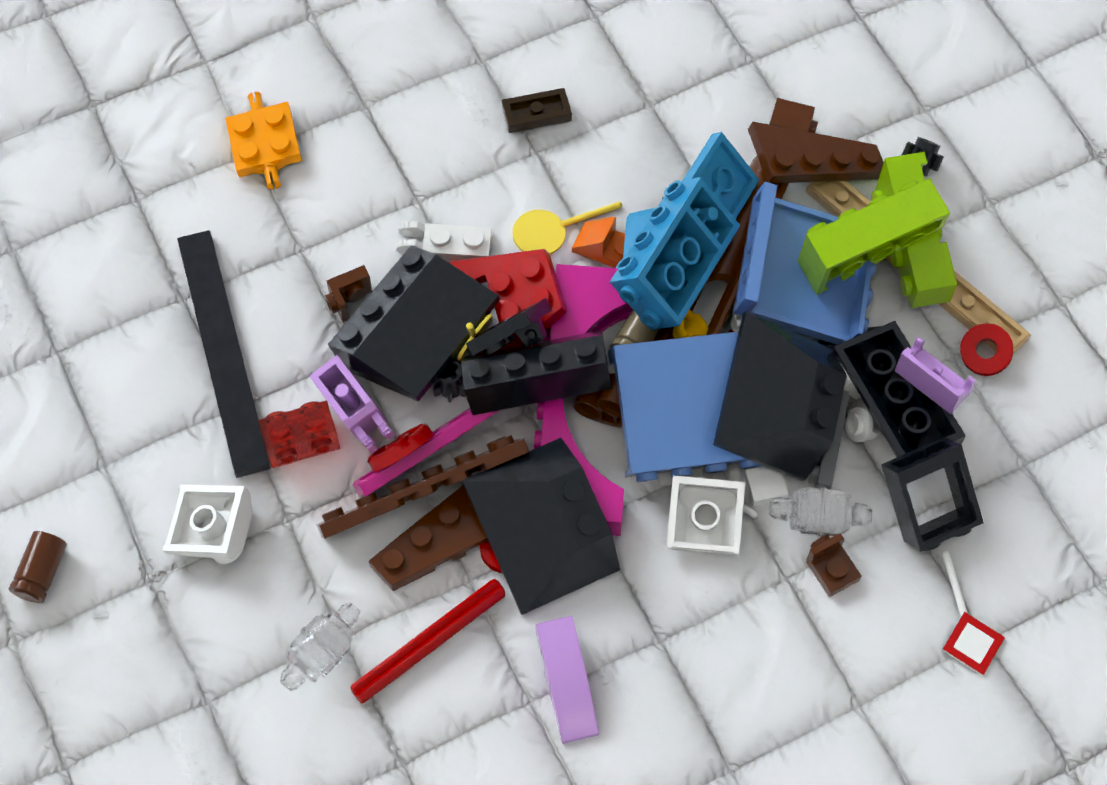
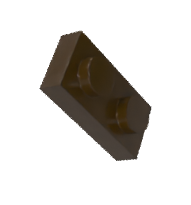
M565 88L502 100V109L509 133L572 121V112Z

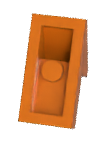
M616 217L585 222L572 246L571 252L616 268L617 264L623 259L625 234L616 231Z

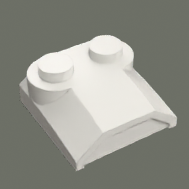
M673 475L666 548L739 555L745 482Z
M180 485V494L165 546L163 545L162 551L166 554L212 558L220 564H228L235 561L243 551L253 514L250 492L244 486Z

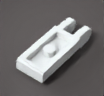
M418 221L399 223L398 232L401 236L423 239V243L416 239L397 241L396 250L399 254L403 255L412 245L449 261L490 256L491 227L430 223L423 225Z

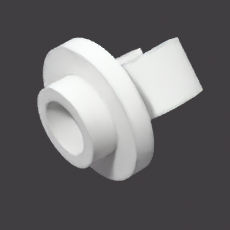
M864 407L853 408L845 420L847 435L854 442L874 440L882 432L880 428L873 427L874 418Z

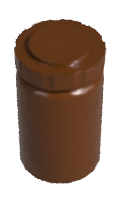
M33 531L15 573L14 581L10 584L9 591L23 600L43 603L67 543L50 533Z

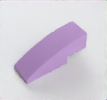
M573 616L536 624V636L562 744L598 736L597 719Z

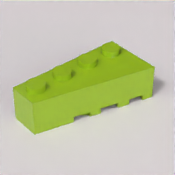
M925 152L885 158L876 189L872 191L871 199L873 200L884 194L887 197L894 195L909 182L917 181L920 183L925 181L922 171L923 166L927 164ZM942 228L904 249L897 244L894 246L895 250L890 254L891 263L894 268L898 267L901 276L899 280L901 293L904 297L907 296L911 308L950 302L957 287L947 242L940 243Z
M930 178L920 183L912 181L904 185L894 195L889 197L886 194L878 196L865 208L858 211L856 208L849 209L842 213L838 220L827 225L825 222H821L811 227L807 231L797 262L816 295H819L828 290L826 283L840 276L842 281H845L854 276L855 271L861 268L866 261L870 260V262L876 264L884 260L895 250V245L899 244L904 249L943 228L950 215V211Z

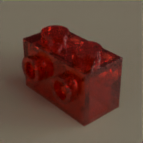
M327 400L308 402L298 409L287 412L276 411L268 414L266 418L258 420L272 468L340 449Z

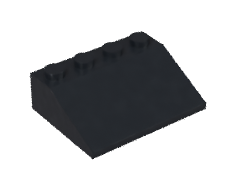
M411 245L328 343V346L335 356L338 355L353 374L419 402L470 338L466 324L471 322L474 329H476L501 299L499 295L438 255Z

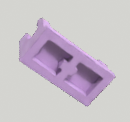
M917 337L911 349L907 347L901 353L895 372L948 413L952 414L973 391L976 380L971 376L966 381L924 350L923 345L925 341Z

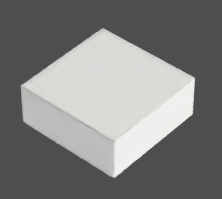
M766 466L745 469L744 479L753 507L788 499L789 493L783 473Z

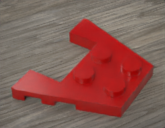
M545 249L449 262L479 283L487 282L489 289L499 295L501 300L495 306L499 323L544 298L547 299L552 308V311L541 317L545 331L567 313L550 254ZM514 333L517 338L505 344L506 346L501 349L522 346L524 344Z

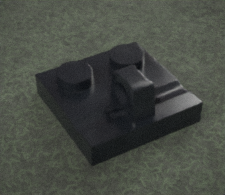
M544 298L487 329L467 342L466 345L472 356L483 350L488 356L516 339L517 337L514 334L516 333L526 348L547 337L541 317L552 311V308L547 299Z

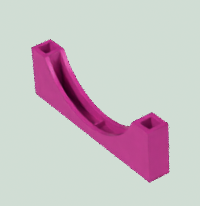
M556 264V276L567 313L550 326V337H545L543 341L599 330L604 332L609 327L627 319L633 309L620 298L619 293L609 283L617 269ZM563 398L537 403V419L543 420L542 431L535 430L534 449L562 438L582 466L612 535L621 536L624 489L601 475L580 452L568 428Z

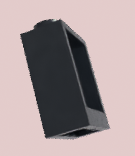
M942 437L881 464L903 540L920 552L936 549L940 546L941 542L952 537L964 536L970 533L972 528L984 523L961 444ZM944 468L956 509L918 526L906 484Z

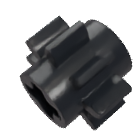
M917 137L915 144L907 142L902 152V155L925 152L927 164L923 166L922 171L926 177L930 169L938 171L944 156L937 154L941 147L940 145L922 137Z
M452 360L433 383V394L435 397L441 394L447 398L448 402H451L452 398H456L459 395L462 397L466 396L461 363L459 364L457 361Z

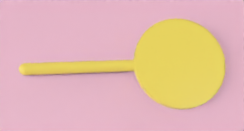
M616 202L563 221L556 214L547 210L526 212L514 224L513 240L522 252L545 249L551 255L563 245L566 237V226L622 207V203Z
M491 314L487 315L476 329H474L471 322L466 324L470 335L467 342L486 331L493 319ZM466 343L457 357L459 361H462L470 352Z

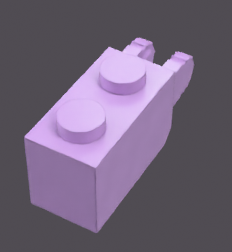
M338 355L309 376L346 427L359 441H362L371 454L375 453L378 448L375 441L368 434L377 427H379L382 435L389 440L396 436L385 422L388 419Z

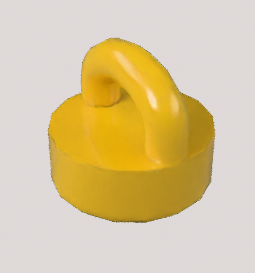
M689 309L680 326L674 327L672 334L675 339L703 336L708 332V325L701 315L693 314Z

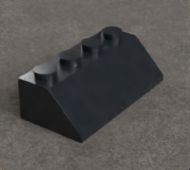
M896 321L833 347L834 353L896 457L942 437L962 445L966 435L954 415L948 413L895 372L901 353L907 347L912 348Z
M602 330L542 341L527 348L525 345L501 349L488 356L486 353L465 356L461 361L464 392L472 415L612 389Z

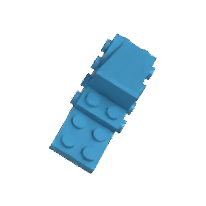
M722 132L714 133L710 136L684 179L671 183L665 189V196L658 207L629 213L626 218L623 259L617 264V271L609 283L619 293L620 298L630 305L640 317L641 322L649 327L650 330L680 326L740 227L736 218L760 180Z

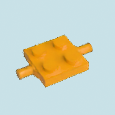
M251 92L248 94L251 110L225 118L236 172L239 178L251 174H265L267 188L274 190V182L276 189L281 186L278 170L286 165L302 161L291 108L288 101L263 107L261 93L254 92V98Z

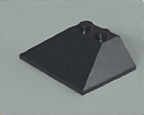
M748 311L743 312L713 445L797 480H806L834 440L847 375L833 349Z
M558 438L526 454L462 480L521 615L620 570L611 530L582 466L562 438Z

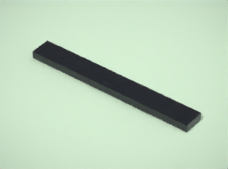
M207 230L177 238L235 476L239 478L269 470L271 467L211 232Z

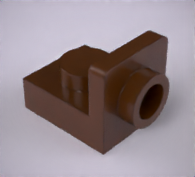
M365 265L326 280L329 294L324 295L331 313L338 312L342 322L348 321L349 316L346 303L349 301H359L372 292L370 275Z
M841 533L831 538L829 535H824L815 540L810 545L811 549L806 559L807 565L828 597L859 582L862 577L842 547L845 539Z

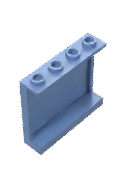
M764 181L752 201L733 314L742 316L743 312L748 311L790 331L836 345L866 333L869 325V319L865 318L866 308L869 306L873 295V290L869 288L870 279L875 273L877 263L874 264L870 260L866 261L861 268L855 271L854 276L845 281H842L841 277L838 276L826 283L828 290L816 295L797 261L807 231L818 223L825 222L827 225L838 220V217L776 198L777 185Z
M738 332L615 345L608 351L609 365H614L629 468L625 472V477L636 476V482L657 480V473L671 472V478H673V475H693L692 469L705 467L706 473L727 471L728 464L740 463V469L762 466L713 445Z

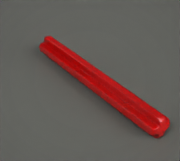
M496 579L490 580L353 683L350 689L354 697L360 703L368 701L504 598L505 589Z

